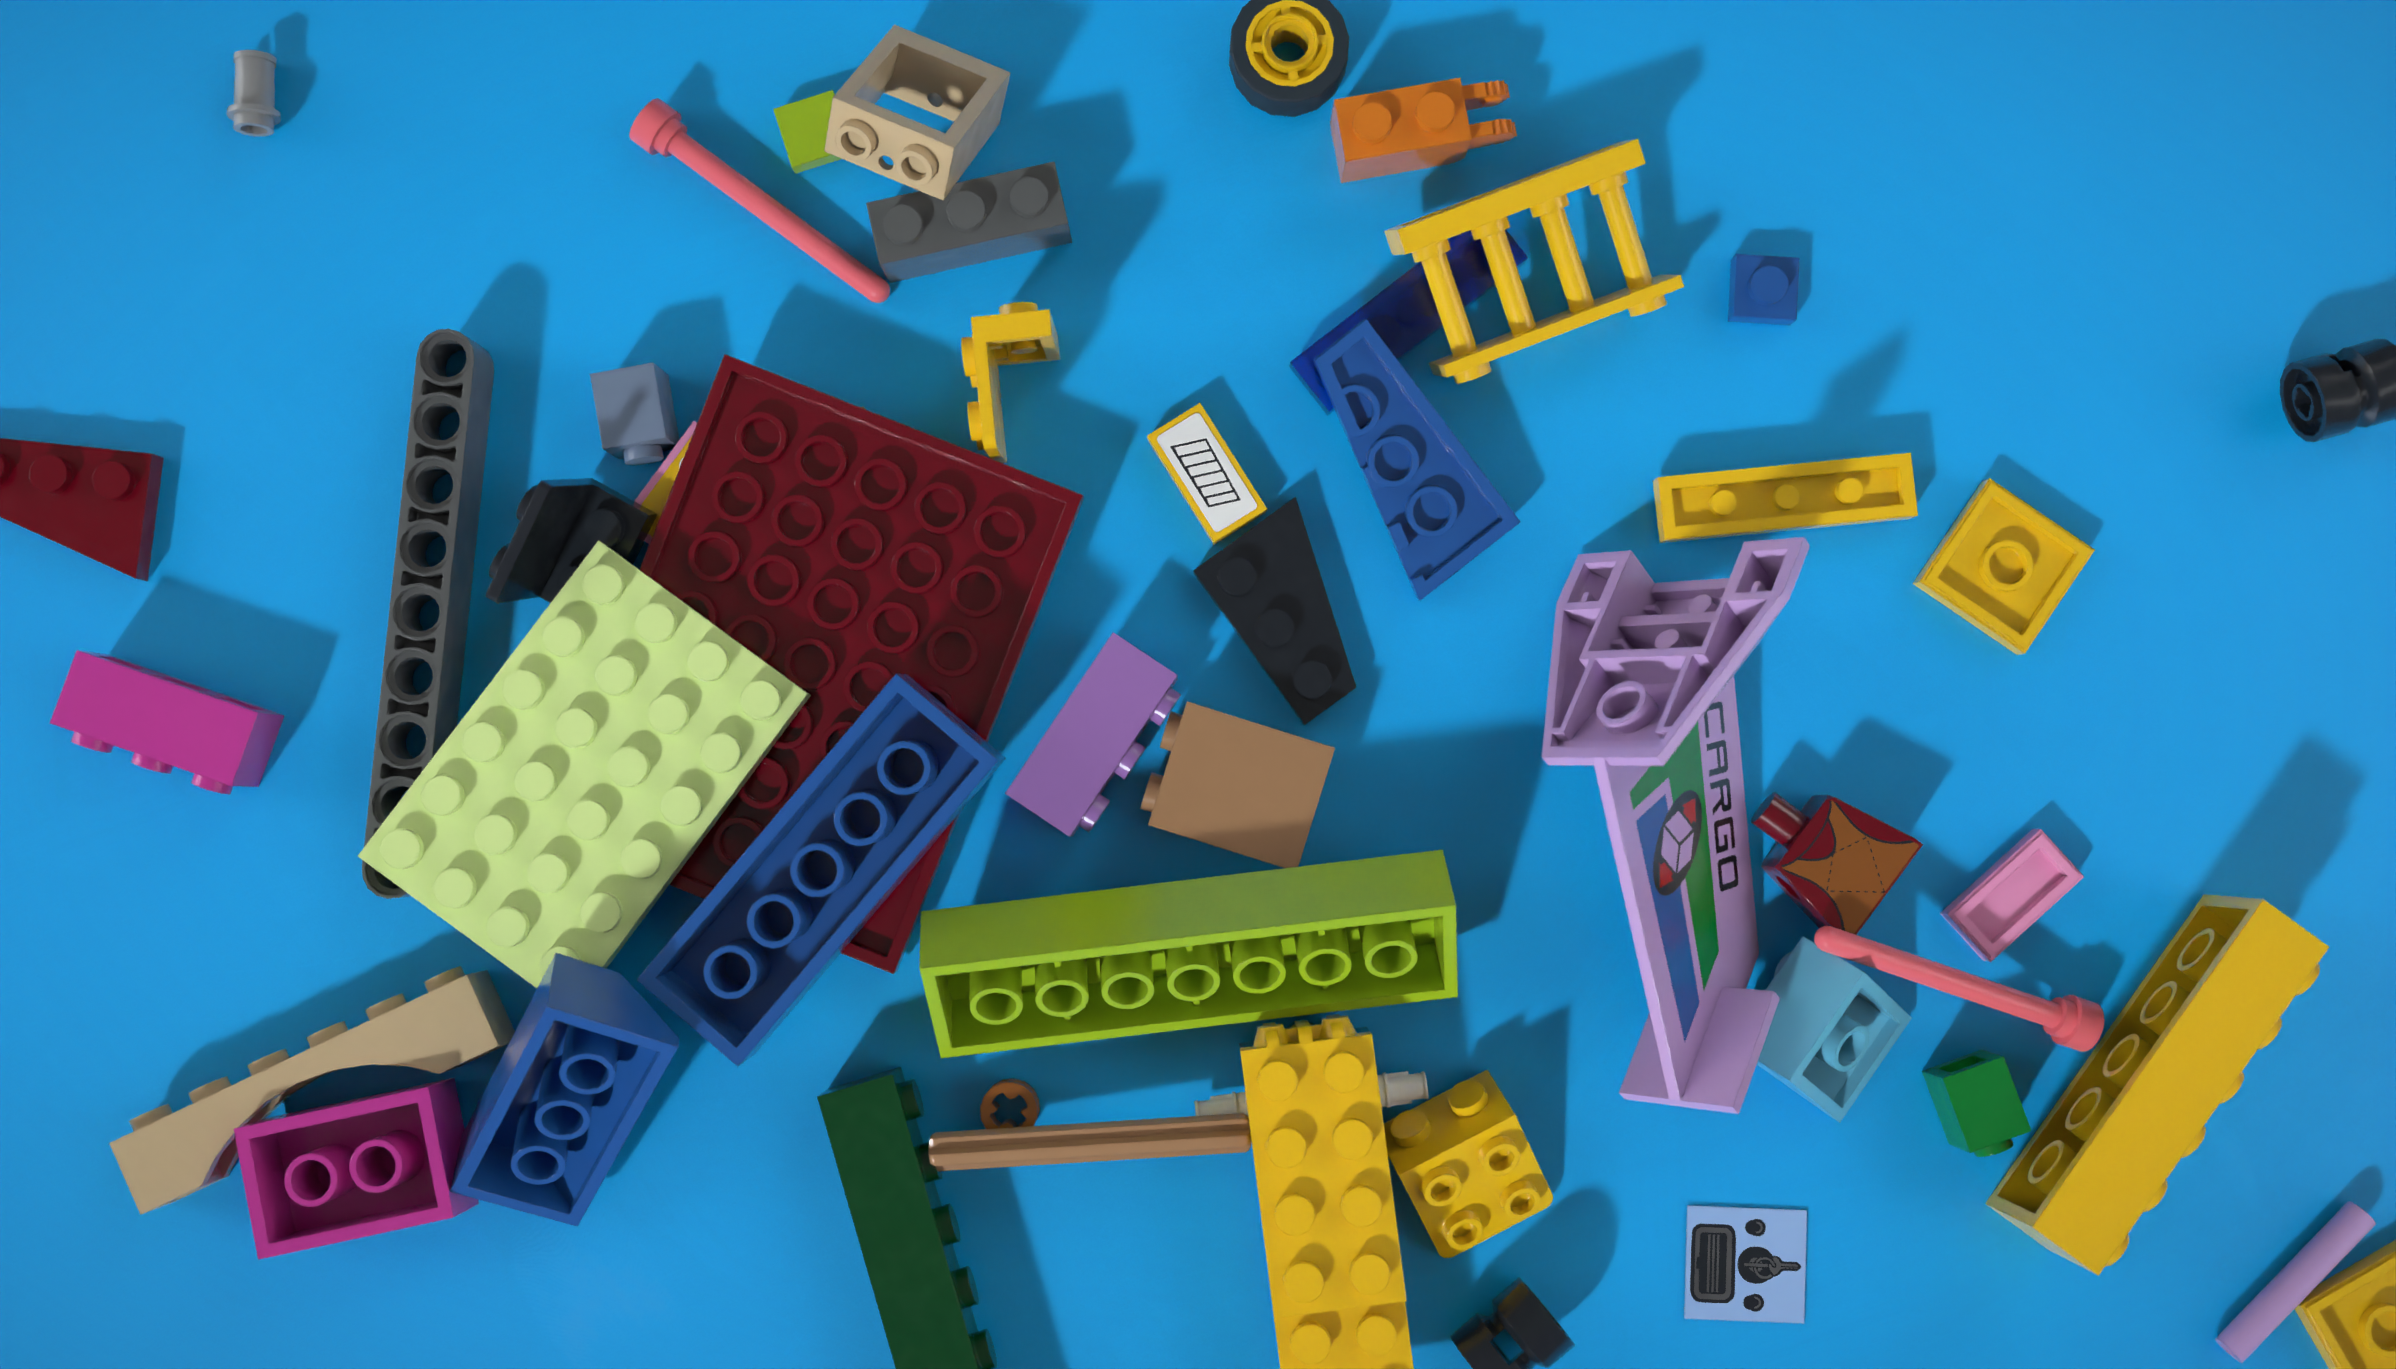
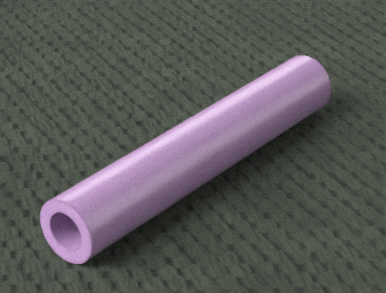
M2348 1201L2215 1338L2216 1342L2234 1359L2243 1363L2376 1225L2373 1218L2362 1208Z

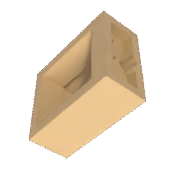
M894 25L834 95L824 152L944 201L999 125L1011 72ZM883 93H886L949 119L954 123L946 133H943L880 107L875 103ZM883 156L891 158L894 165L887 164L883 160Z

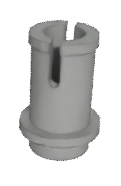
M239 50L234 52V104L228 106L227 116L233 121V129L238 133L249 136L272 135L274 133V125L279 124L281 121L280 112L274 108V69L276 68V57L258 50Z

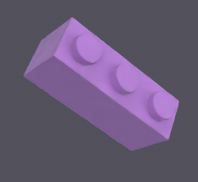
M1113 632L1005 794L1069 837L1074 836L1079 827L1090 833L1110 803V800L1101 794L1116 773L1123 779H1126L1145 751L1146 747L1138 743L1137 740L1150 720L1161 726L1181 697L1180 693L1172 689L1178 680V675Z

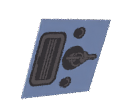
M1687 1205L1684 1319L1804 1324L1807 1210Z

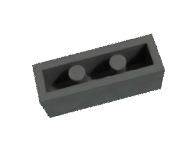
M1055 162L958 182L944 201L917 191L866 203L879 265L890 283L1072 243Z

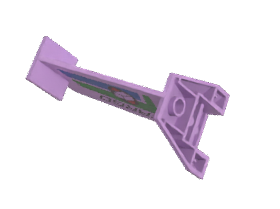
M1805 537L1744 542L1730 578L1654 583L1631 550L1578 554L1556 603L1542 758L1547 765L1595 767L1650 1012L1619 1091V1094L1625 1100L1739 1114L1780 1000L1775 991L1746 989L1759 955L1734 674L1759 644L1790 599L1810 547Z

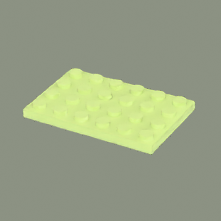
M598 540L362 849L358 857L536 988H538L555 953L607 969L811 695Z

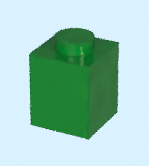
M1979 1050L1922 1071L1949 1144L1969 1153L1974 1152L1977 1157H1986L2010 1149L2014 1145L2011 1138L2032 1131L2004 1056Z

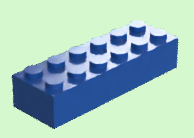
M895 674L636 980L737 1067L740 1066L761 1048L1006 758L908 674Z

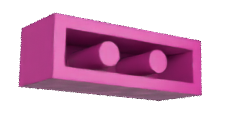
M77 650L50 724L73 731L74 734L71 742L79 746L104 753H111L113 747L117 746L134 752L131 763L137 766L166 774H171L174 766L194 773L191 781L193 785L213 792L230 795L233 786L259 787L285 715L108 654Z

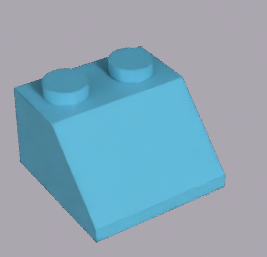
M1802 936L1793 951L1786 954L1780 960L1776 967L1774 978L1766 989L1767 991H1775L1780 1000L1757 1065L1840 1123L1912 1017L1865 972L1836 955L1821 951L1814 942Z

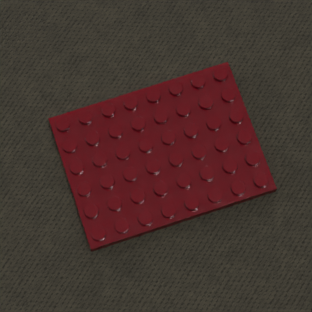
M724 354L640 570L811 696L670 885L705 899L895 674H908L988 742L1084 496ZM959 814L841 952L842 954L892 974L898 971Z

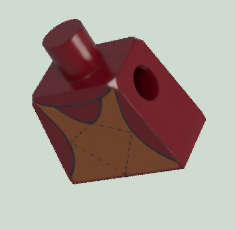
M1773 792L1762 802L1751 819V823L1777 841L1763 860L1761 866L1764 871L1818 928L1832 926L1857 935L1923 845L1915 838L1830 795H1813L1800 811L1776 792Z

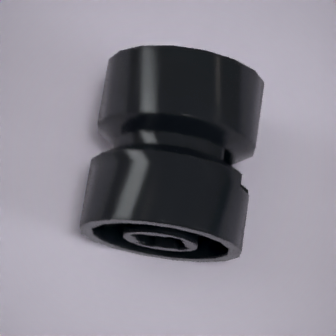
M2374 339L2342 348L2336 354L2324 353L2296 361L2284 368L2280 379V397L2283 411L2294 432L2307 442H2317L2348 433L2356 426L2367 428L2395 420L2396 345L2386 339Z
M1520 1277L1492 1300L1493 1313L1490 1316L1476 1313L1450 1336L1457 1349L1473 1369H1533L1536 1365L1548 1369L1575 1346L1568 1334ZM1504 1329L1507 1330L1522 1349L1511 1360L1493 1340Z

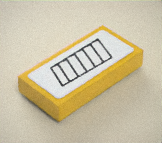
M1201 403L1147 435L1148 442L1213 545L1267 512V507Z

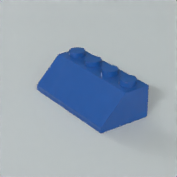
M555 953L462 1133L450 1192L578 1227L679 1046V1037L621 973Z

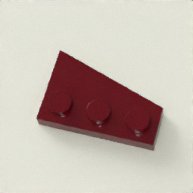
M0 438V517L135 579L148 581L164 458L151 453Z

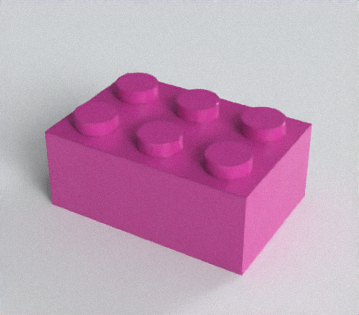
M455 1078L273 1116L234 1128L258 1260L450 1219L478 1205V1199L450 1192L460 1140L465 1130Z

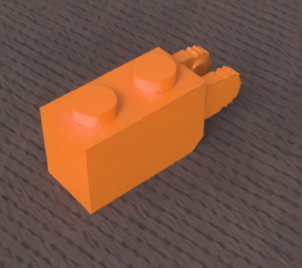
M1455 78L1334 99L1330 127L1341 183L1448 165L1464 159L1468 149L1510 141L1517 136L1515 122H1512L1511 119H1495L1469 124L1467 110L1496 106L1510 98L1508 85L1505 84L1504 80L1462 86L1461 79Z

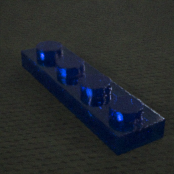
M1471 230L1451 237L1448 240L1451 250L1445 252L1464 310L1496 286L1481 240H1474ZM1505 230L1517 269L1525 264L1528 256L1508 231ZM1421 261L1290 362L1289 368L1327 416L1333 413L1335 409L1313 359L1363 319H1367L1398 361L1443 327Z

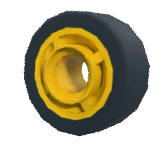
M1329 0L1249 1L1242 7L1231 29L1229 67L1236 88L1251 105L1270 115L1296 117L1317 110L1335 95L1345 75L1348 61L1349 35L1343 17ZM1292 42L1299 45L1305 55L1299 60L1289 62L1279 59L1272 50L1278 44Z

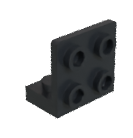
M593 478L541 480L538 485L530 488L522 498L517 509V519L520 520L514 536L510 543L504 545L499 550L491 563L489 576L493 580L488 588L486 597L498 604L541 597L551 603L598 540L628 562L634 564L656 519L657 513Z

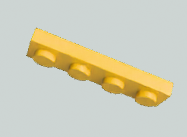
M1911 453L1664 476L1653 480L1659 543L1904 520L1918 516Z

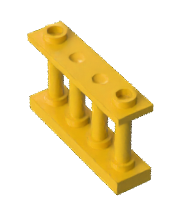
M1638 139L1617 142L1384 231L1392 255L1412 253L1415 263L1421 261L1452 352L1451 355L1429 363L1433 375L1447 378L1453 376L1456 384L1479 378L1492 371L1489 364L1492 360L1628 309L1631 317L1654 311L1667 305L1665 294L1684 287L1681 275H1658L1652 278L1623 187L1624 184L1629 182L1626 171L1646 164ZM1588 185L1591 195H1599L1628 286L1595 300L1593 299L1564 207L1570 205L1567 193ZM1530 208L1533 218L1540 217L1569 306V310L1537 322L1534 321L1505 232L1506 229L1510 228L1507 216ZM1471 230L1474 240H1481L1511 330L1509 333L1477 345L1445 253L1451 250L1448 238Z

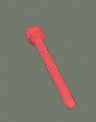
M659 98L650 101L640 111L629 133V138L651 155L660 153L664 157L675 156L870 301L882 303L888 299L890 286L883 278L688 136V128L681 123L680 113Z
M1832 926L1820 927L1814 935L1815 945L1821 951L2043 1025L2044 1031L2051 1035L2052 1040L2056 1044L2080 1052H2086L2096 1045L2103 1032L2104 1012L2102 1007L2098 1003L2078 996L2067 995L2063 998L2056 997L2049 1001Z

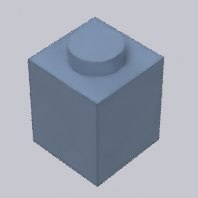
M653 362L590 374L603 450L618 459L624 458L626 465H645L663 460V451L672 450L679 441L668 374Z

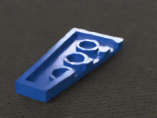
M1367 319L1360 321L1313 359L1417 599L1422 600L1518 525L1520 520Z

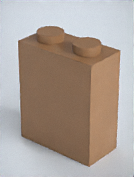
M1188 701L1183 715L1171 711L1160 744V748L1171 751L1164 776L1151 773L1140 808L1152 812L1148 825L1283 868L1298 867L1335 748Z

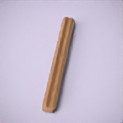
M1235 1113L935 1132L930 1136L929 1160L931 1165L936 1166L937 1171L1243 1153L1250 1150L1252 1141L1248 1115Z

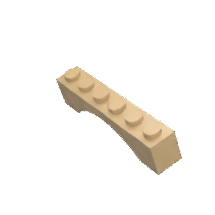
M461 966L450 969L425 981L424 984L428 993L412 1001L406 1002L403 994L388 998L367 1008L365 1011L369 1021L348 1030L345 1021L331 1025L306 1038L310 1045L308 1050L291 1058L286 1049L274 1052L247 1065L252 1076L231 1085L227 1076L217 1079L189 1092L188 1094L193 1104L172 1113L169 1104H166L130 1120L133 1132L109 1144L140 1215L171 1204L228 1177L239 1157L234 1128L265 1119L293 1093L325 1074L343 1068L370 1064L409 1066L440 1074L461 1067L509 1044L515 1030L488 970L465 975Z

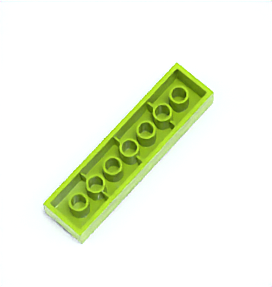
M1443 850L936 909L921 911L919 969L941 1058L1458 997L1456 903Z

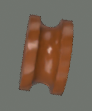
M1016 1078L1003 1079L995 1083L983 1097L980 1107L981 1120L986 1129L1034 1126L1040 1112L1039 1098L1034 1088L1027 1082ZM1001 1093L1009 1099H1013L1018 1095L1023 1097L1027 1106L1020 1113L1026 1118L1025 1121L1017 1125L1011 1118L1002 1123L997 1120L993 1112L998 1110L1000 1105L994 1100L995 1097Z

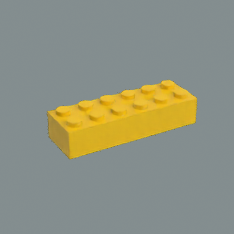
M2204 894L1985 1204L2049 1251L2099 1276L2105 1266L2114 1264L2124 1254L2129 1244L2128 1233L2142 1213L2153 1209L2164 1197L2168 1187L2166 1179L2180 1159L2192 1154L2202 1143L2206 1134V1127L2204 1125L2218 1105L2228 1101L2237 1093L2244 1080V1073L2242 1071L2255 1052L2266 1047L2277 1036L2282 1026V1019L2280 1017L2293 998L2304 993L2315 982L2320 972V965L2318 963L2329 949V946L2264 899Z

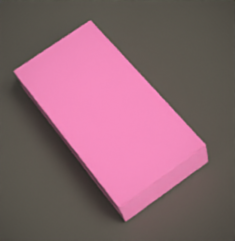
M2032 829L1940 914L1983 961L1991 962L2081 881L2084 876L2042 829Z

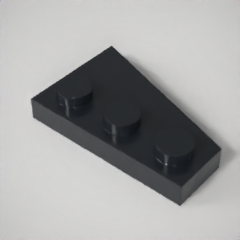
M1296 497L1193 570L1195 577L1303 725L1310 722L1356 688Z

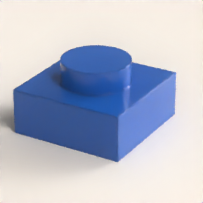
M1736 254L1731 259L1728 322L1791 325L1797 320L1800 258Z

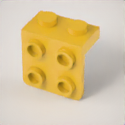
M1033 302L1008 303L999 307V314L971 317L972 337L961 338L965 376H970L972 388L977 387L979 401H972L967 404L971 440L976 441L978 450H985L990 459L1000 463H1007L998 366L1060 360L1058 335L1050 310H1038V305Z
M1488 1070L1468 1080L1459 1082L1451 1089L1411 1110L1400 1113L1395 1118L1384 1123L1388 1157L1436 1250L1443 1258H1452L1546 1209L1553 1201V1194L1520 1123Z

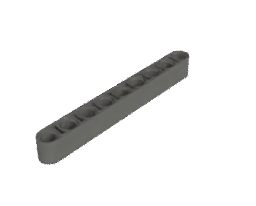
M440 329L427 335L420 343L416 357L364 847L398 804L401 796L411 787L450 736L458 722L493 389L494 364L487 350L464 334L452 329ZM465 350L467 358L465 367L457 375L448 377L446 374L448 359L452 354ZM452 412H458L460 418L458 431L447 440H442L439 433L441 421ZM450 474L453 479L452 492L446 500L436 503L433 498L434 484L440 477ZM443 536L446 542L445 557L439 564L430 567L426 559L428 545L432 540ZM435 599L439 605L440 615L436 624L425 631L420 624L419 614L426 602ZM427 662L432 669L433 679L430 687L425 692L419 694L413 685V675L420 664ZM419 725L426 735V744L421 754L414 758L407 750L406 739L410 730ZM362 861L363 880L368 889L375 895L386 899L411 897V895L365 861Z

